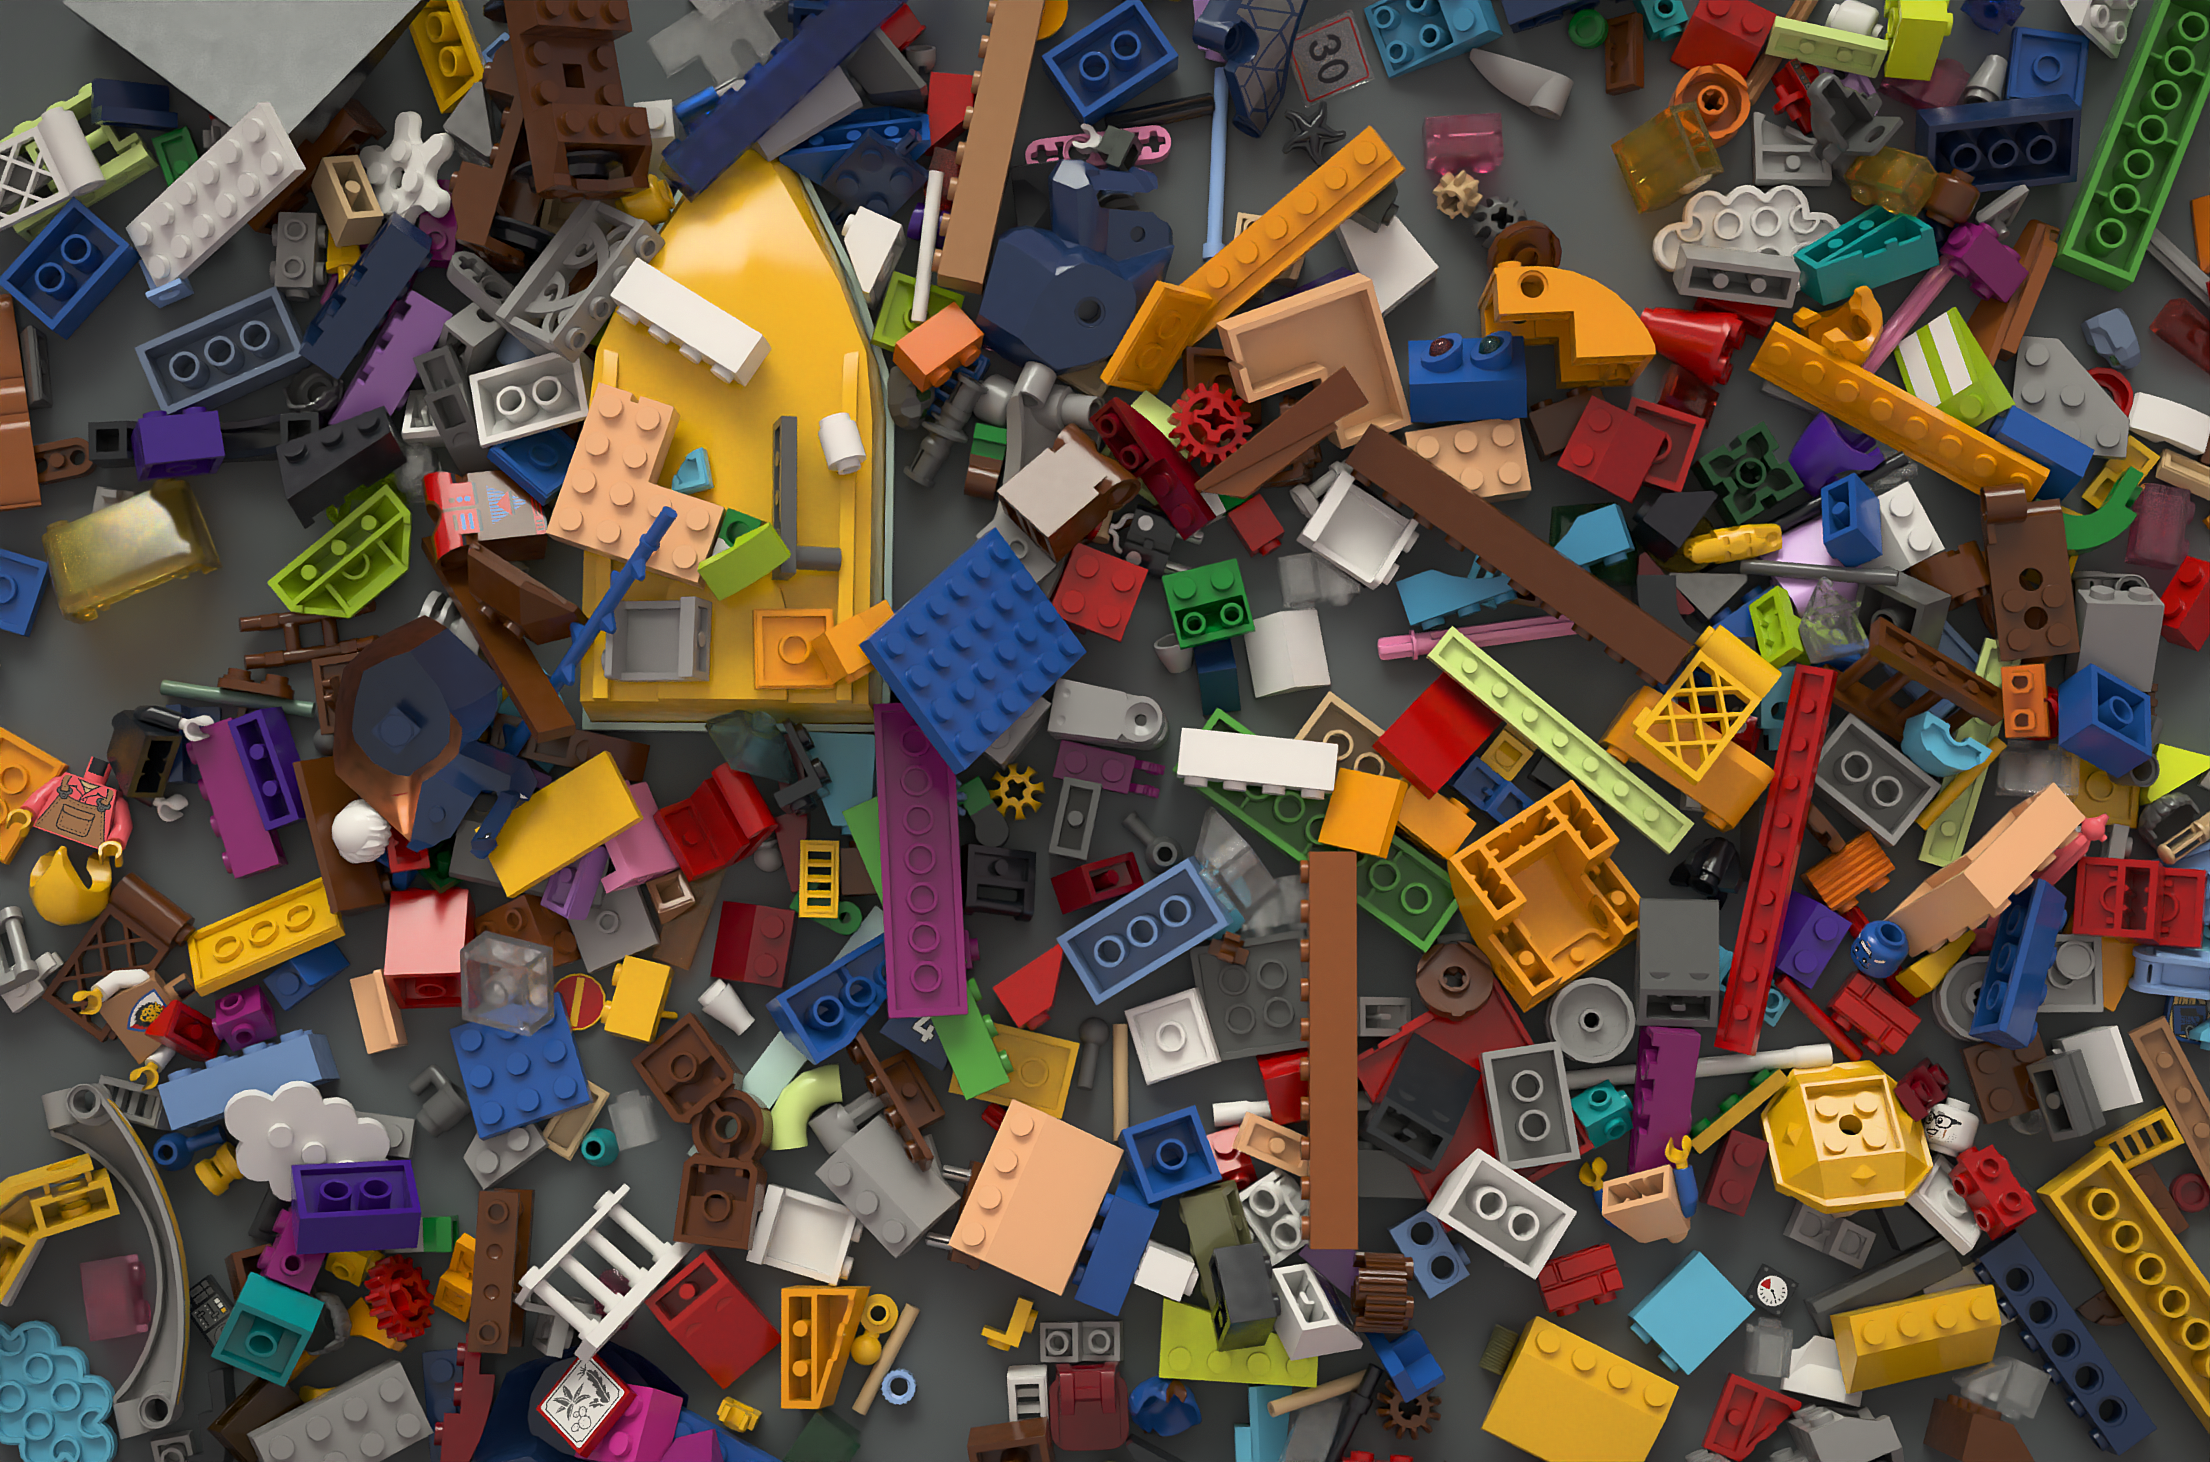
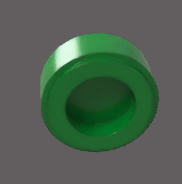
M1584 9L1572 17L1568 32L1571 40L1579 47L1594 49L1605 41L1609 28L1606 19L1599 12L1593 9Z

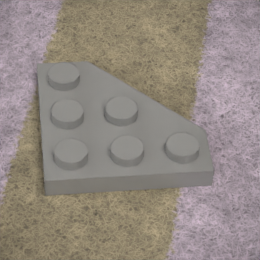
M2023 336L2017 349L2012 396L2016 404L2014 406L2094 449L2092 458L2125 460L2130 419L2059 339Z

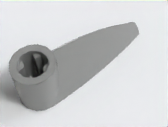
M1472 48L1470 60L1481 74L1498 90L1529 107L1531 111L1540 116L1554 120L1561 118L1574 84L1570 78L1516 59Z

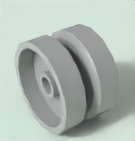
M1989 956L1959 958L1935 989L1927 993L1928 1010L1934 1023L1947 1036L1963 1042L1983 1041L1969 1036L1976 1009L1973 999L1977 997L1974 993L1979 997Z
M1595 977L1572 981L1554 993L1546 1004L1543 1018L1548 1041H1560L1562 1054L1565 1058L1585 1064L1609 1061L1623 1052L1633 1038L1636 1023L1633 1004L1624 990L1609 980ZM1590 1013V1016L1596 1017V1025H1591L1590 1027L1585 1025L1584 1017L1586 1014Z

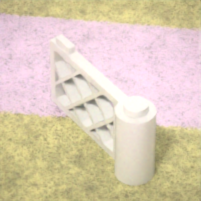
M63 107L50 109L41 115L43 120L36 127L0 143V159L7 161L0 181V205L6 190L24 196L18 212L11 215L0 212V216L4 217L0 220V231L62 203L73 196L77 197L93 192L106 183L73 111H64ZM31 140H35L40 151L35 166L17 160L21 146ZM11 150L9 157L2 155ZM44 162L49 172L42 169ZM15 164L32 170L25 192L7 186ZM40 173L53 178L59 191L58 193L45 199L33 195ZM31 199L39 201L29 206Z

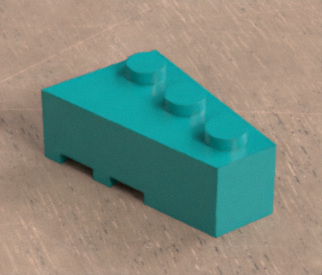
M1886 199L1793 254L1794 261L1801 272L1799 278L1801 291L1823 306L1853 296L1854 290L1860 286L1865 285L1873 289L1940 265L1933 227Z

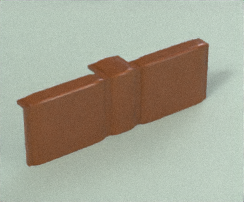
M11 294L0 295V512L42 507Z

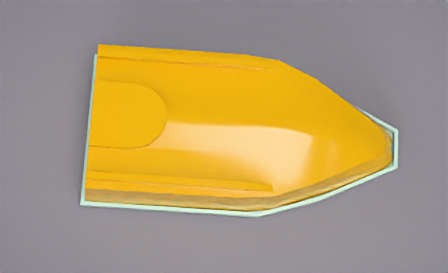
M710 129L674 196L675 208L671 209V214L666 222L659 224L656 230L664 239L665 244L648 264L761 333L772 349L745 387L735 380L728 384L715 376L710 371L712 366L703 360L699 364H695L679 352L681 348L679 345L672 341L665 345L648 333L650 327L639 321L636 325H633L623 319L616 312L619 308L616 306L596 350L589 408L599 382L633 393L638 401L640 396L675 407L680 415V419L657 485L672 490V479L686 460L685 457L692 451L703 447L707 450L714 488L689 494V496L722 506L726 511L728 508L737 510L765 522H770L771 525L773 505V424L781 416L797 417V546L840 548L842 555L841 567L839 572L796 569V574L788 581L772 580L771 571L754 583L721 601H718L707 584H705L704 589L645 571V579L643 581L635 579L622 598V601L680 600V597L695 596L712 602L709 681L619 682L607 679L604 676L601 664V656L606 644V632L601 630L581 660L580 703L583 706L582 730L787 733L782 721L790 718L795 724L801 722L808 732L874 734L873 704L891 703L889 685L877 669L850 684H847L843 678L835 682L834 689L754 690L752 610L833 609L834 626L885 599L892 609L895 423L891 418L888 408L887 381L889 372L881 348L870 344L874 325L855 270L810 179L780 163L779 156L768 162L731 130ZM845 412L849 413L850 419L856 422L867 458L860 463L861 468L858 471L839 475L838 471H832L828 468L818 431L820 430V420L836 413ZM584 550L582 612L589 619L610 588L611 572L613 570L621 572L625 563Z

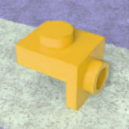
M1019 1295L1007 1332L984 1325L981 1335L988 1337L986 1344L1005 1351H1009L1010 1346L1018 1348L1023 1332L1031 1334L1039 1312L1031 1309L1034 1300Z

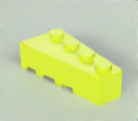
M1885 0L1884 18H1888V24L1884 40H1888L1887 50H1890V53L1884 65V77L1930 81L1944 36H1950L1952 30L1953 14L1947 13L1950 0Z

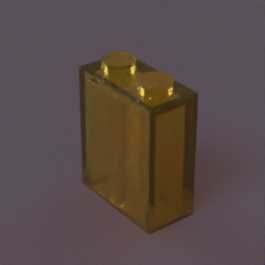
M1696 101L1669 106L1611 145L1639 214L1665 209L1724 172Z

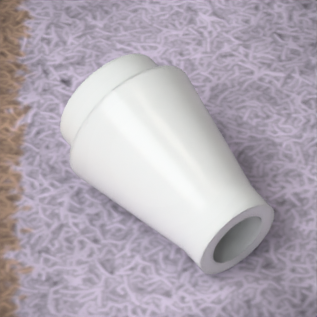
M720 978L698 999L704 1006L702 1011L732 1029L738 1036L755 1020L731 984H725Z

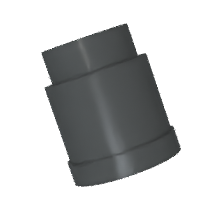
M432 1064L409 1083L408 1086L417 1096L423 1093L431 1084H434L438 1089V1092L424 1103L423 1109L416 1114L421 1125L432 1136L437 1138L444 1131H450L467 1114L469 1115L472 1110L468 1096L447 1077L440 1066Z

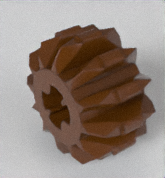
M1387 1379L1384 1384L1391 1391L1390 1395L1378 1392L1376 1395L1377 1400L1387 1403V1406L1375 1409L1376 1415L1379 1417L1391 1415L1383 1422V1429L1388 1431L1397 1424L1395 1437L1400 1440L1404 1437L1406 1428H1409L1411 1439L1418 1440L1417 1427L1420 1425L1426 1433L1430 1434L1433 1429L1426 1422L1427 1418L1438 1421L1441 1418L1440 1413L1430 1410V1407L1438 1406L1442 1403L1439 1396L1427 1398L1434 1391L1435 1387L1413 1400L1418 1406L1416 1412L1409 1411L1407 1416H1403L1401 1414L1404 1411L1399 1407V1403L1405 1401L1394 1383Z

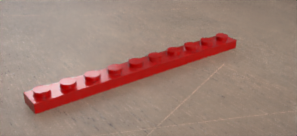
M1796 664L1773 769L1775 775L1770 783L1714 1047L1756 1056L1837 682L1838 672L1835 670Z

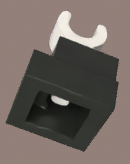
M1081 125L1084 133L1090 135V139L1086 143L1072 142L1078 152L1081 154L1099 153L1110 170L1128 171L1135 165L1143 149V145L1136 134L1108 125L1102 137L1097 134L1091 125Z

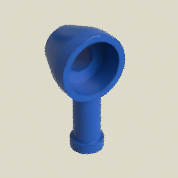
M220 1124L213 1126L211 1130L192 1137H187L179 1132L166 1133L154 1144V1161L160 1168L167 1171L182 1170L190 1164L194 1152L217 1143L223 1144L227 1142L226 1133ZM167 1145L173 1149V1156L169 1160L163 1154V1150Z

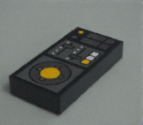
M210 1274L189 1289L190 1318L212 1349H214L234 1304L213 1275Z

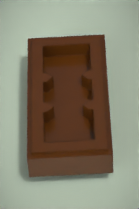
M1632 12L1607 19L1609 29L1605 39L1606 94L1616 96L1643 89V14Z

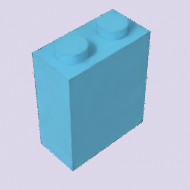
M1693 1250L1628 1316L1634 1322L1630 1329L1646 1345L1652 1340L1662 1352L1657 1357L1673 1373L1680 1369L1683 1373L1689 1375L1755 1308L1701 1252Z

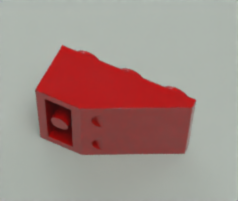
M711 1248L702 1252L644 1301L666 1330L723 1390L781 1342V1333Z

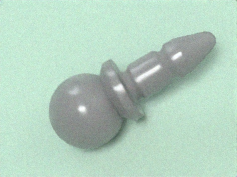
M771 833L754 852L755 864L762 871L773 872L778 870L783 864L776 834Z

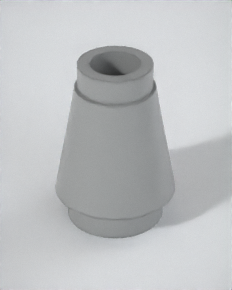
M1988 55L1963 91L1965 105L2000 101L2006 68L2008 66V62L2003 57L1998 55Z

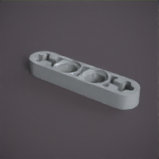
M460 251L452 256L446 275L455 287L535 355L541 356L552 352L528 339L524 340L516 336L495 315L515 289L512 284L474 253ZM485 290L495 291L502 296V298L497 299L491 297L485 292ZM544 319L536 327L541 329ZM556 322L553 325V332L559 325Z

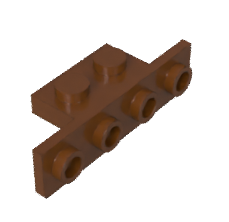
M859 1031L851 1043L846 1046L848 1056L855 1065H861L866 1074L864 1080L870 1094L874 1098L879 1096L886 1108L884 1116L888 1125L893 1131L898 1129L904 1139L903 1149L912 1164L918 1163L922 1172L930 1169L934 1156L919 1131L943 1120L946 1113L908 1049L879 1063L862 1032Z

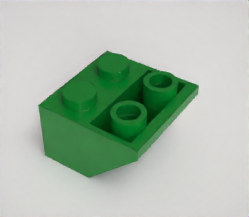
M1236 558L1162 576L1163 592L1180 650L1255 632L1253 618Z

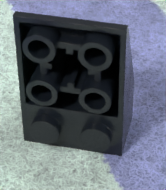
M1414 1032L1362 1123L1358 1135L1422 1174L1434 1172L1457 1130L1481 1072Z

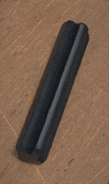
M1208 92L1107 113L1104 121L1106 129L1108 125L1118 129L1149 125L1159 126L1212 115L1215 110V102L1212 94Z

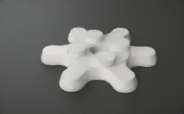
M402 112L397 116L394 138L386 150L378 145L366 146L362 149L359 156L363 167L367 170L368 180L384 215L383 219L387 218L388 220L395 211L413 225H415L417 217L425 211L437 218L447 214L451 205V198L446 190L439 187L437 174L440 166L452 156L455 146L453 137L447 133L434 134L423 143L421 139L422 119L417 112Z

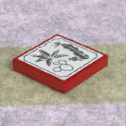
M596 1353L587 1364L577 1357L535 1409L580 1456L587 1459L638 1395Z

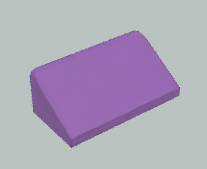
M599 846L551 875L540 905L567 919L585 920L609 857L606 846Z

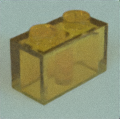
M1884 145L1875 156H1857L1843 178L1852 190V197L1859 203L1866 206L1875 204L1892 214H1899L1901 212L1916 217L1931 197L1939 175L1927 157Z

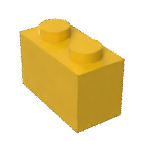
M625 955L623 964L617 963L612 977V985L616 986L613 1000L606 1001L601 1015V1023L605 1024L604 1030L608 1034L648 1045L655 1041L675 973L671 966Z

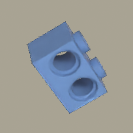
M1425 1205L1388 1227L1387 1231L1400 1253L1404 1254L1405 1257L1413 1258V1275L1426 1297L1431 1299L1469 1276L1470 1274L1465 1266L1471 1262L1459 1242L1455 1245L1451 1244L1437 1218L1425 1211L1428 1207ZM1418 1222H1427L1431 1228V1237L1425 1243H1415L1411 1238L1412 1227ZM1438 1256H1447L1451 1261V1271L1445 1277H1435L1431 1271V1264Z

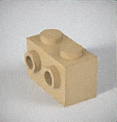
M359 156L322 157L311 187L336 247L370 244L382 224L384 215Z

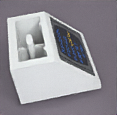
M1307 1263L1272 1269V1279H1269L1272 1293L1277 1292L1281 1304V1315L1277 1317L1274 1328L1291 1361L1361 1349L1363 1342L1358 1333L1353 1332V1323L1333 1284Z

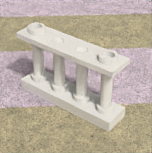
M625 1183L615 1194L608 1190L594 1205L593 1208L597 1212L541 1269L534 1265L518 1283L523 1288L515 1299L516 1303L521 1306L535 1292L580 1333L578 1337L582 1340V1343L574 1354L585 1364L590 1361L641 1307L644 1301L676 1270L695 1246L691 1243L676 1242L673 1246L669 1242L664 1244L620 1205L630 1190V1187ZM608 1216L653 1255L652 1260L656 1264L649 1271L644 1267L639 1269L596 1230ZM584 1241L629 1280L627 1285L632 1289L625 1296L619 1292L615 1295L571 1255ZM559 1266L605 1307L603 1311L607 1315L600 1323L595 1318L592 1320L588 1319L546 1281Z

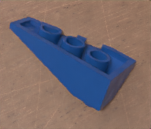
M884 933L776 996L765 1005L785 1039L814 1065L849 1045L860 1029L887 998Z

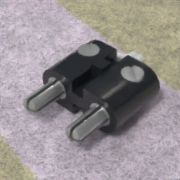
M1138 503L1135 514L1127 513L1121 517L1118 523H1111L1108 533L1114 538L1113 547L1117 553L1121 554L1120 559L1148 569V576L1161 580L1163 573L1173 574L1191 569L1168 560L1175 537L1183 538L1164 511ZM1127 519H1133L1122 549L1119 547L1118 533L1113 529H1119L1125 524ZM1199 531L1186 541L1200 545L1204 533Z

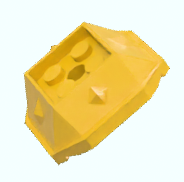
M1870 1060L1837 1063L1832 1066L1793 1068L1787 1076L1790 1081L1775 1093L1760 1115L1759 1123L1763 1140L1769 1142L1766 1153L1775 1191L1788 1197L1793 1196L1805 1205L1824 1214L1902 1206L1914 1194L1920 1184L1927 1179L1933 1169L1921 1120L1915 1123L1893 1091L1897 1082ZM1841 1130H1851L1856 1135H1847Z

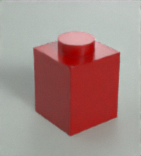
M1260 493L1227 514L1229 525L1251 558L1259 552L1262 557H1265L1282 545L1279 540L1283 538L1285 530Z

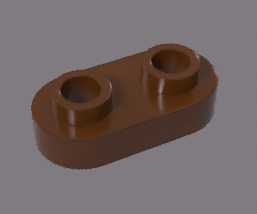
M74 437L34 446L36 467L42 461H47L48 467L44 472L39 473L37 469L39 485H48L86 477L97 467L96 464L89 461V442L82 438ZM79 453H84V462L80 465H76V455H78Z

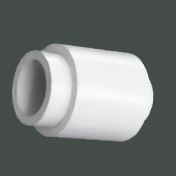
M845 412L836 413L820 420L818 436L829 470L838 471L839 475L858 471L861 468L860 463L865 461L867 457L856 422L850 419L849 413Z

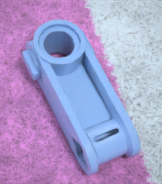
M2138 945L2133 948L2132 955L2136 957L2134 975L2128 981V986L2131 989L2150 994L2210 1000V952L2149 945Z

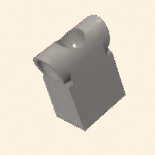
M1059 678L1056 681L1047 731L1055 740L1153 751L1160 748L1167 741L1169 723L1160 706L1152 698L1126 694V692Z

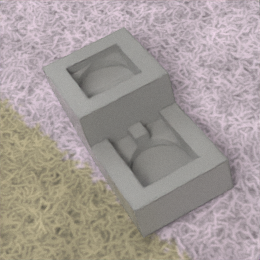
M1799 1200L1796 1202L1783 1235L1861 1270L1877 1235L1844 1218L1834 1219L1831 1213H1821Z

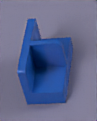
M1416 1329L1406 1332L1391 1342H1388L1383 1333L1364 1332L1405 1403L1445 1381L1446 1377L1429 1351L1421 1334Z

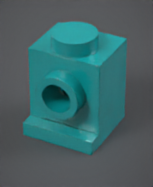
M1633 0L1637 13L1643 14V28L1649 42L1661 38L1662 42L1669 41L1683 33L1682 29L1685 28L1689 19L1681 0ZM1666 4L1669 13H1661L1658 7Z

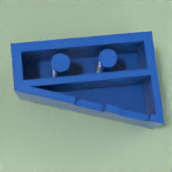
M1123 1170L1114 1195L1106 1194L1099 1215L1105 1217L1101 1230L1093 1227L1085 1248L1092 1253L1087 1264L1080 1261L1072 1284L1078 1286L1075 1300L1115 1316L1119 1315L1162 1205V1201L1147 1205L1128 1171Z

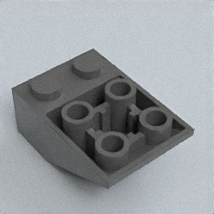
M1639 898L1633 1008L1637 1025L1717 1027L1719 1005V901Z

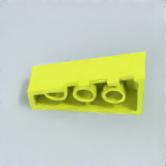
M1163 1296L1159 1378L1317 1388L1318 1356L1291 1361L1277 1332L1274 1330L1271 1331L1264 1346L1219 1352L1211 1318L1212 1311Z

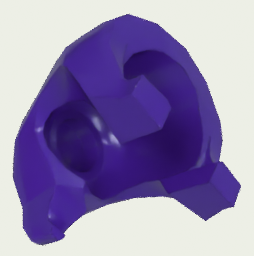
M1821 411L1802 433L1787 460L1803 483L1804 487L1802 489L1809 495L1816 497L1821 494V488L1839 480L1837 476H1834L1835 474L1846 470H1873L1885 458L1879 447L1875 448L1868 455L1864 454L1877 444L1873 437L1865 433L1857 434L1838 426Z

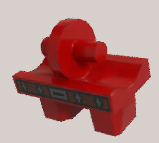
M1796 58L1789 61L1781 71L1771 77L1776 87L1774 92L1780 100L1772 107L1775 115L1787 112L1792 122L1796 121L1803 135L1806 136L1813 132L1811 128V101L1807 96V90L1811 83L1819 76L1820 72L1816 65L1809 63L1800 64Z

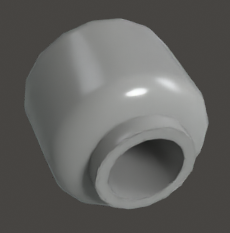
M994 374L984 381H979L989 390L987 394L982 393L973 412L978 419L994 427L1007 429V404L1016 383L999 374Z

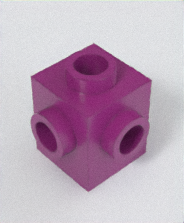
M259 984L237 993H230L224 998L215 1001L216 1017L212 1018L214 1032L219 1040H226L233 1052L277 1036L275 1010Z

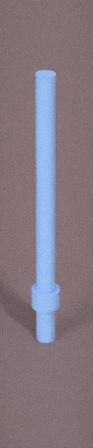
M1224 67L1215 68L1213 98L1215 110L1213 111L1207 243L1203 244L1202 260L1208 262L1225 247V244H1222L1229 86L1223 70Z

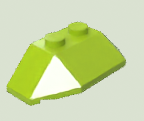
M385 484L267 583L293 613L351 619L410 570L412 513L393 490Z

